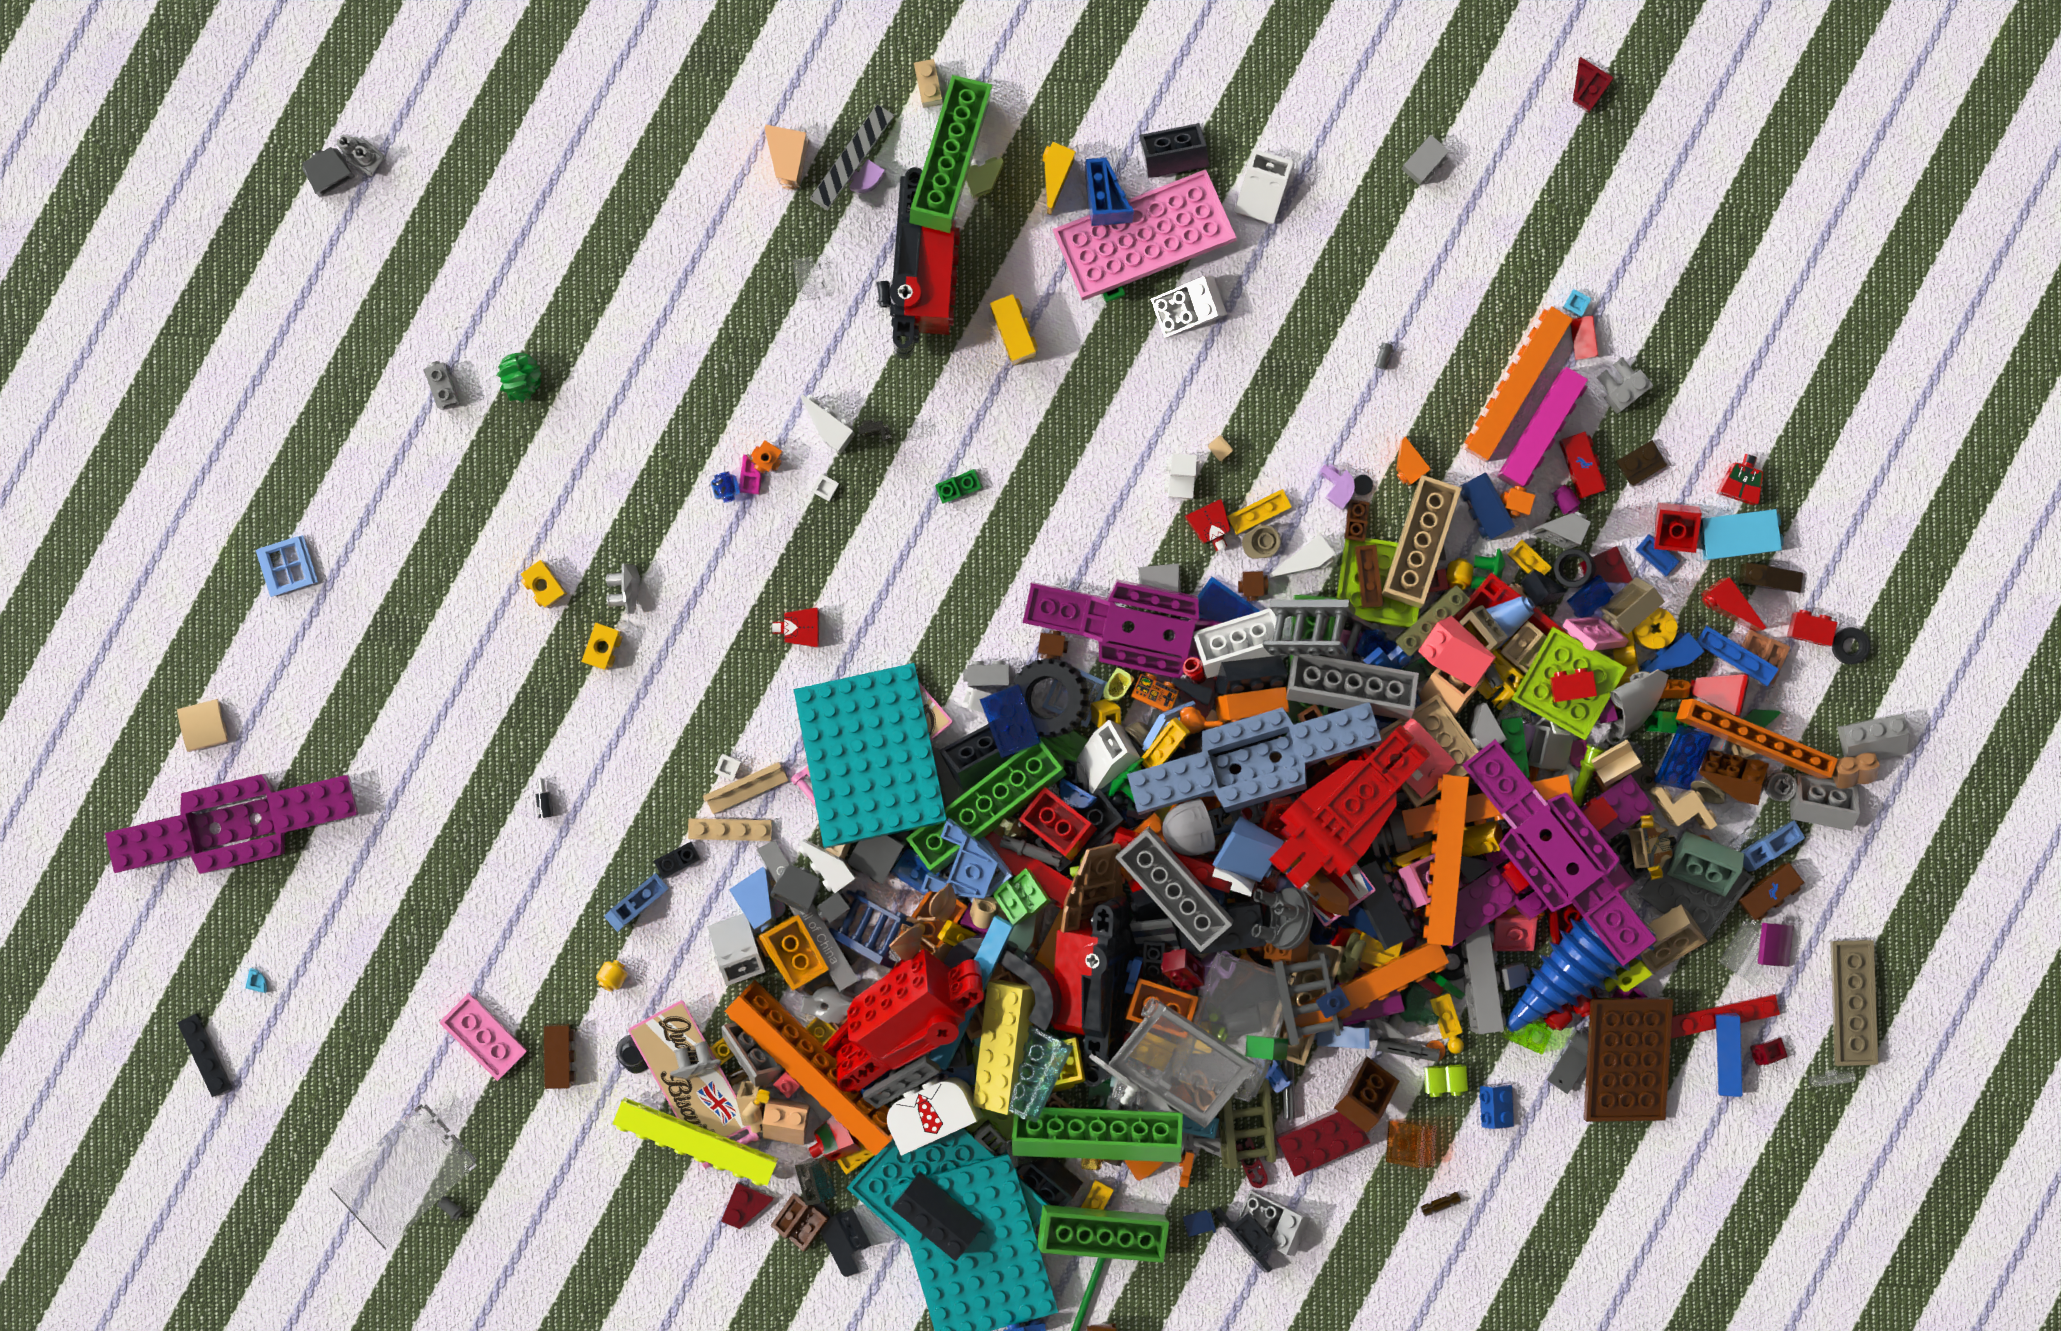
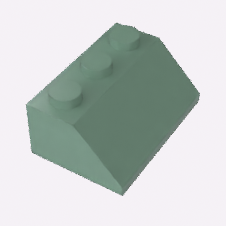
M1686 831L1676 847L1667 875L1725 897L1742 872L1744 853Z

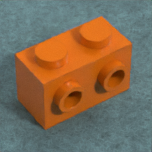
M1515 486V488L1512 487L1506 490L1504 494L1501 493L1500 499L1509 516L1516 519V517L1524 518L1530 515L1535 495L1527 493L1526 488Z

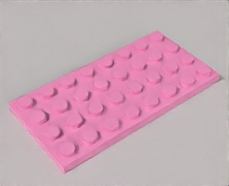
M1206 169L1128 199L1129 205L1134 210L1132 223L1091 226L1090 215H1087L1053 229L1054 236L1082 301L1237 241Z

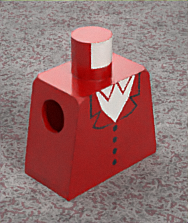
M1221 499L1185 515L1186 521L1203 544L1212 541L1216 551L1227 547L1223 535L1230 532V527Z
M819 608L784 613V622L772 623L773 634H784L786 643L819 648Z

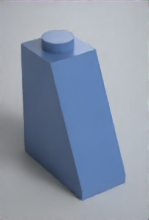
M763 866L729 889L753 929L759 934L772 929V925L776 923L774 899L770 897L772 891L771 876Z
M1365 1021L1343 1026V1030H1340L1341 1036H1336L1333 1029L1318 1032L1313 1039L1317 1046L1369 1049V1027Z

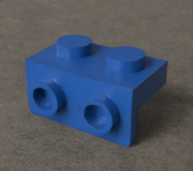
M906 848L891 874L918 892L926 895L927 892H922L921 888L927 873L930 871L914 849Z
M1512 1085L1480 1086L1479 1098L1482 1128L1500 1129L1514 1127Z

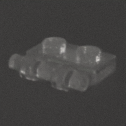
M827 254L819 256V264H814L813 256L792 260L800 301L820 298L819 290L825 289L826 297L834 296L833 288L835 284L834 280L831 279L830 269L832 267L831 262H828ZM816 271H822L823 282H817Z
M1736 802L1715 820L1717 826L1708 831L1719 844L1727 840L1729 842L1727 847L1738 851L1741 845L1749 838L1752 839L1756 836L1755 833L1761 828L1756 822L1749 827L1747 822L1753 817L1740 802ZM1741 828L1743 833L1735 839L1733 834Z

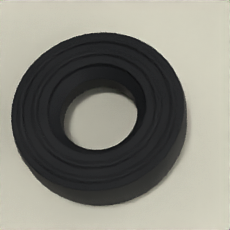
M1844 628L1834 636L1832 652L1844 664H1858L1868 656L1870 640L1858 628ZM1848 638H1854L1858 642L1859 648L1854 654H1848L1843 648V644Z
M1457 944L1451 949L1448 945H1442L1441 947L1446 956L1456 954L1459 957L1460 965L1454 970L1445 968L1437 972V974L1450 981L1463 978L1465 976L1464 962H1468V958L1463 957L1461 945Z

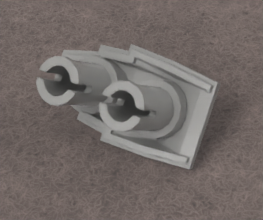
M344 134L340 135L336 145L343 152L342 155L348 159L347 162L372 176L386 156L365 139L361 140L356 136L353 138Z
M623 563L622 573L607 574V585L610 587L622 585L623 594H608L607 605L609 607L625 606L627 614L635 613L641 579L636 565Z
M1404 1012L1392 1014L1388 1023L1382 1021V1017L1365 1021L1384 1040L1401 1041L1406 1039V1035L1398 1030L1406 1017Z
M707 1041L694 1044L699 1061L694 1065L690 1063L687 1047L674 1050L679 1068L672 1071L670 1075L674 1078L690 1080L694 1076L701 1075L705 1071L717 1067L721 1064V1060L711 1059Z

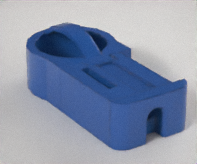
M1256 1058L1257 1068L1269 1080L1276 1093L1282 1092L1293 1083V1080L1289 1081L1280 1068L1281 1062L1279 1060H1273V1066L1271 1067L1265 1059Z

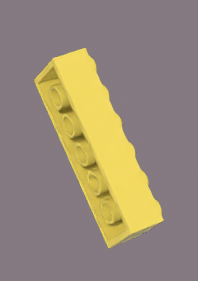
M1005 980L988 982L973 1105L1006 1115L1022 1111L1032 1022L1028 1019L1035 1005V994L1031 986Z

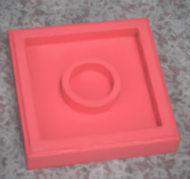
M1501 914L1496 917L1494 921L1492 950L1534 951L1538 917L1536 916L1530 921L1522 914Z

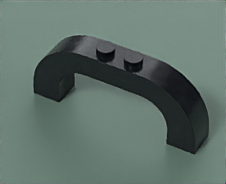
M978 934L959 942L950 950L943 963L952 969L966 960H974L986 934ZM1007 941L998 963L1025 980L1032 987L1035 994V1006L1028 1020L1042 1030L1047 1031L1054 1027L1061 1010L1059 985L1051 971L1036 960L1033 954L1024 952L1018 948L1016 943Z

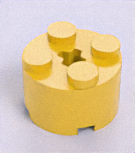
M1657 608L1633 629L1634 640L1640 647L1645 649L1664 648L1674 640L1678 628L1677 622L1670 612L1663 608ZM1651 625H1656V626H1657V627H1656L1657 632H1653V633L1651 632L1652 629H1653V628L1651 627Z

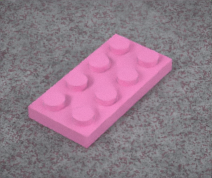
M470 992L439 1022L497 1081L528 1051Z

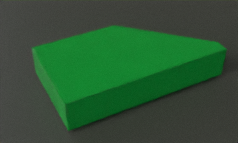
M1752 709L1742 719L1765 728L1781 712Z
M1433 971L1429 976L1431 980L1457 999L1462 1000L1465 993Z

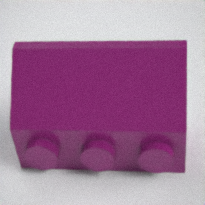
M1368 971L1356 973L1352 979H1354V978H1356V977H1358V976H1360V975H1362V974H1364V973H1366V972H1368ZM1336 978L1334 980V985L1340 986L1344 984L1340 983ZM1395 989L1389 992V997L1380 1001L1377 998L1370 1002L1371 1005L1362 1010L1357 1008L1351 1011L1352 1015L1342 1019L1343 1026L1404 1012L1400 991Z

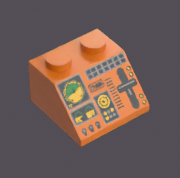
M1147 672L1145 676L1140 674L1130 697L1162 712L1171 710L1179 692L1175 690L1176 686L1167 681L1162 684L1156 681V676Z

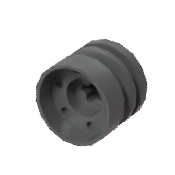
M1401 808L1392 811L1388 821L1385 822L1370 845L1376 859L1382 858L1380 848H1384L1386 856H1390V846L1394 845L1398 854L1411 851Z

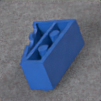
M1107 158L1086 159L1084 173L1091 226L1132 223L1134 210L1129 205L1126 194L1118 184L1117 177Z

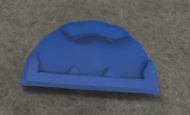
M1062 778L1059 785L1062 800L1071 808L1077 810L1086 809L1097 801V798Z

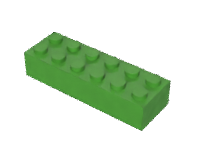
M1043 1205L1038 1235V1248L1041 1253L1164 1263L1169 1221L1165 1215Z

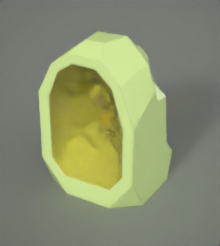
M1116 668L1104 687L1105 699L1118 701L1123 698L1134 677L1124 670Z

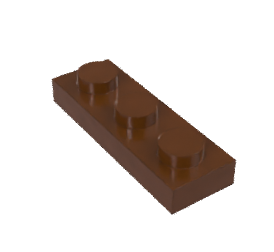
M1376 545L1356 546L1355 556L1362 609L1383 607Z

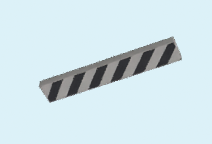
M878 104L875 106L814 191L810 200L827 211L893 120L894 114Z

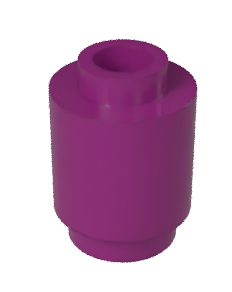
M1565 484L1551 493L1554 497V502L1564 515L1566 513H1575L1580 509L1578 505L1581 502L1571 488H1567Z

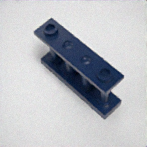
M847 889L846 893L855 899L842 926H839L838 929L829 927V932L837 941L879 965L893 969L896 961L889 958V951L891 949L889 945L896 939L902 924L913 927L914 923L907 920L908 916L899 911L894 913L867 898L868 893L856 889V892ZM863 902L868 905L855 934L850 936V926ZM876 909L881 912V915L868 942L866 941L864 944L862 942L863 934ZM888 917L895 921L882 949L877 951V946L875 945Z

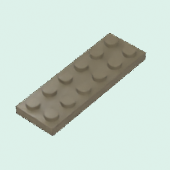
M1874 940L1830 941L1835 1065H1878Z

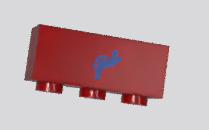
M1585 431L1560 440L1559 444L1578 499L1606 490L1607 482L1605 476L1600 474L1598 466H1600L1598 456L1593 454L1591 448L1593 447L1591 436L1587 435Z

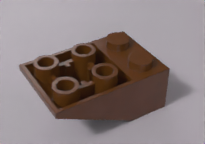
M1707 750L1699 774L1737 801L1759 805L1766 784L1769 763L1758 759L1743 758L1739 755H1729L1716 750Z

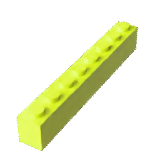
M626 1097L622 1099L612 1123L620 1131H631L636 1133V1136L640 1139H651L660 1147H671L680 1155H691L698 1162L711 1163L718 1170L724 1171L726 1169L733 1172L732 1174L738 1178L743 1179L746 1177L751 1179L752 1183L758 1186H768L779 1159Z

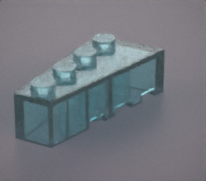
M1029 1025V1036L1027 1043L1024 1044L1023 1051L1025 1053L1022 1064L1019 1065L1018 1082L1014 1085L1009 1111L1025 1120L1037 1122L1073 1046L1041 1028Z

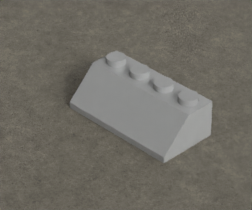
M1575 512V514L1571 513L1530 529L1529 534L1567 550L1581 545L1591 521L1586 520V515Z

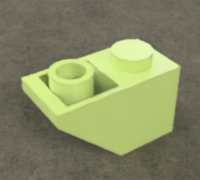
M997 157L986 160V164L978 167L977 164L970 166L966 183L972 199L992 192L1003 167L1002 158L997 159Z

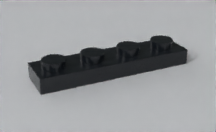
M198 1013L177 1022L211 1097L233 1088Z

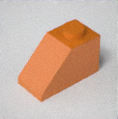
M1405 436L1399 443L1396 470L1399 480L1403 484L1407 483L1410 486L1431 469Z

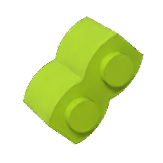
M1465 1064L1423 1067L1425 1092L1430 1093V1097H1440L1445 1092H1451V1096L1463 1095L1464 1091H1468Z

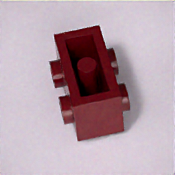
M1175 949L1163 954L1162 972L1181 990L1188 991L1205 985V966L1187 949Z

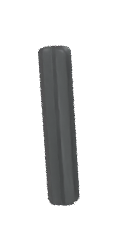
M1282 1060V1071L1289 1081L1293 1080V1083L1283 1090V1118L1285 1120L1295 1119L1294 1062Z

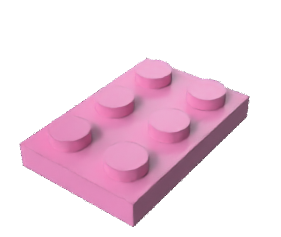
M1599 616L1566 619L1563 627L1568 630V634L1583 642V646L1590 651L1625 647L1629 641Z

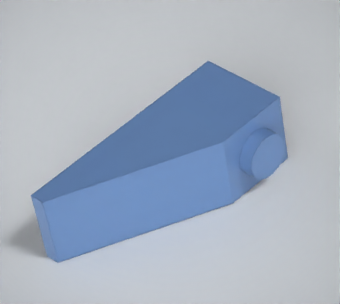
M655 873L614 906L604 917L618 932L669 888Z

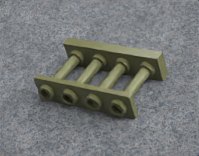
M1457 585L1453 588L1449 587L1418 616V620L1410 628H1405L1390 644L1394 648L1399 646L1408 656H1411L1422 646L1435 625L1451 615L1454 616L1470 601L1469 597Z
M1258 1078V1086L1238 1088L1218 1112L1222 1166L1225 1168H1238L1237 1162L1239 1160L1265 1156V1161L1276 1162V1157L1278 1156V1149L1274 1142L1276 1128L1272 1121L1274 1108L1270 1100L1272 1087L1268 1079ZM1225 1083L1215 1084L1216 1095L1225 1086ZM1259 1094L1260 1107L1237 1110L1232 1108L1231 1100L1233 1097ZM1261 1115L1262 1127L1238 1131L1234 1129L1233 1121L1235 1118ZM1263 1136L1264 1148L1245 1151L1236 1150L1235 1141L1237 1139Z

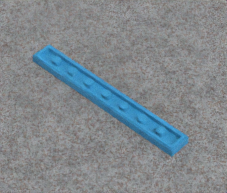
M998 915L994 916L974 959L981 965L983 993L1014 929L1013 924ZM978 1004L965 1012V1021L958 1025V1037L953 1042L940 1045L931 1051L929 1058L937 1063L941 1069H948Z

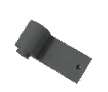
M1583 1028L1579 1031L1576 1029L1570 1037L1571 1043L1546 1079L1565 1094L1569 1093L1587 1065L1589 1033Z

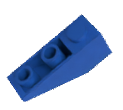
M1679 632L1672 641L1673 643L1668 647L1657 650L1655 652L1657 656L1652 660L1647 659L1639 666L1641 668L1639 671L1651 673L1657 669L1664 671L1689 665L1704 650L1689 632L1683 634Z

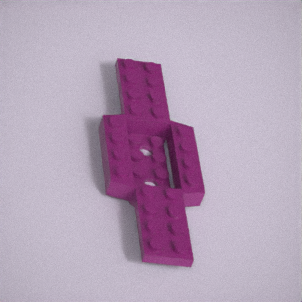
M1116 579L1107 598L1031 582L1022 623L1097 640L1099 643V662L1180 679L1183 674L1185 660L1191 657L1200 659L1193 632L1223 622L1199 617L1198 596ZM1115 602L1139 608L1149 609L1153 611L1163 612L1167 614L1191 618V620L1186 621L1167 616L1157 615L1153 613L1143 612L1139 610L1129 609L1125 607L1117 606ZM1125 621L1133 622L1135 625L1134 630L1125 632L1122 628ZM1168 629L1175 632V638L1171 641L1163 638L1164 631Z
M1496 739L1462 764L1464 769L1512 827L1498 845L1551 912L1573 904L1622 966L1656 941V938L1607 878V875L1620 860L1619 857L1566 792L1545 801ZM1550 808L1601 871L1597 870L1593 866V864L1589 861V859L1585 856V854L1581 851V849L1577 846V844L1573 841V839L1569 836V834L1565 831V829L1561 826V824L1550 812ZM1549 829L1552 833V838L1546 842L1542 841L1539 837L1541 830ZM1517 833L1523 835V837L1527 840V842L1531 845V847L1535 850V852L1539 855V857L1543 860V862L1547 865V867L1551 870V872L1567 890L1568 897ZM1574 862L1579 866V872L1576 875L1568 874L1566 867L1569 863Z
M259 774L181 793L180 815L107 832L105 837L114 873L191 856L199 874L285 854L286 832L358 815L349 774L277 792L274 791L267 775ZM267 795V797L264 799L255 800L231 807H226L197 815L195 813H192L221 805H226L246 799ZM255 812L261 816V821L257 825L252 824L250 821L251 814ZM214 822L219 823L221 826V831L218 834H213L210 831V825ZM273 832L276 833V835H271V836H267V837H263V838H259V839H255V840H251V841H246V842H242V843H238V844H234V845H230V846H226V847L217 848V849H213V850H209V851L203 852V851H204L205 849H207V848H211V847H215V846H219V845H223V844H227V843H231V842H236V841H240V840H244V839H248V838H252V837H256V836H260V835H265V834H269V833H273Z
M1631 774L1596 798L1598 800L1603 796L1618 815L1615 820L1598 833L1607 842L1641 819L1640 816H1645L1655 809ZM1586 805L1580 809L1581 812L1587 808ZM1550 808V812H1551V813L1553 814V816L1557 819V821H1558L1559 823H1561L1560 819L1556 816V814H1555V813L1552 811V809ZM1549 829L1541 830L1539 837L1548 832ZM1517 833V834L1519 835V837L1523 840V842H1524L1526 845H1529V843H1528L1527 840L1523 837V835ZM1579 846L1581 851L1585 854V856L1589 859L1593 866L1597 870H1599L1597 865L1592 861V859L1588 856L1584 849L1581 846ZM1501 848L1500 851L1496 850V852L1492 851V853L1482 854L1485 861L1493 862V867L1458 892L1453 946H1449L1450 949L1511 907L1516 908L1529 921L1548 908L1535 891L1519 901L1520 897L1533 888L1531 885H1528L1518 894L1515 893L1501 875L1505 871L1504 866L1499 869L1496 868L1508 859V856ZM1575 863L1566 870L1568 874L1576 875L1579 872V866ZM1550 869L1547 871L1551 876L1554 875ZM1554 877L1553 879L1555 880V882L1559 885L1563 892L1566 895H1568L1567 890L1563 887L1559 880L1556 877Z

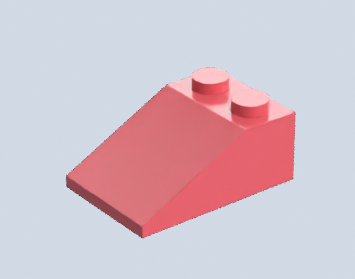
M1452 615L1435 625L1418 650L1433 666L1472 687L1477 686L1496 659Z

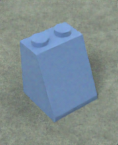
M1240 816L1221 846L1212 865L1261 882L1264 876L1268 878L1274 868L1268 859L1282 846L1284 841Z

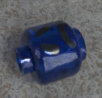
M729 471L714 475L711 487L715 499L723 500V503L734 501L735 496L740 493L736 476L730 474Z

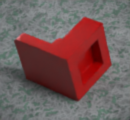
M1445 569L1434 572L1428 593L1449 589Z

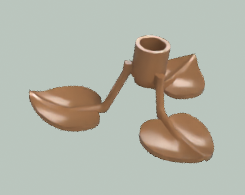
M947 883L932 898L929 904V913L933 917L923 918L918 916L915 919L908 916L907 920L914 923L913 927L902 924L900 929L904 932L889 945L901 959L906 961L913 959L920 950V942L923 941L934 950L931 954L941 962H944L952 946L948 943H942L937 948L923 937L922 934L925 931L923 921H936L939 919L944 922L952 915L956 906V895L951 884Z

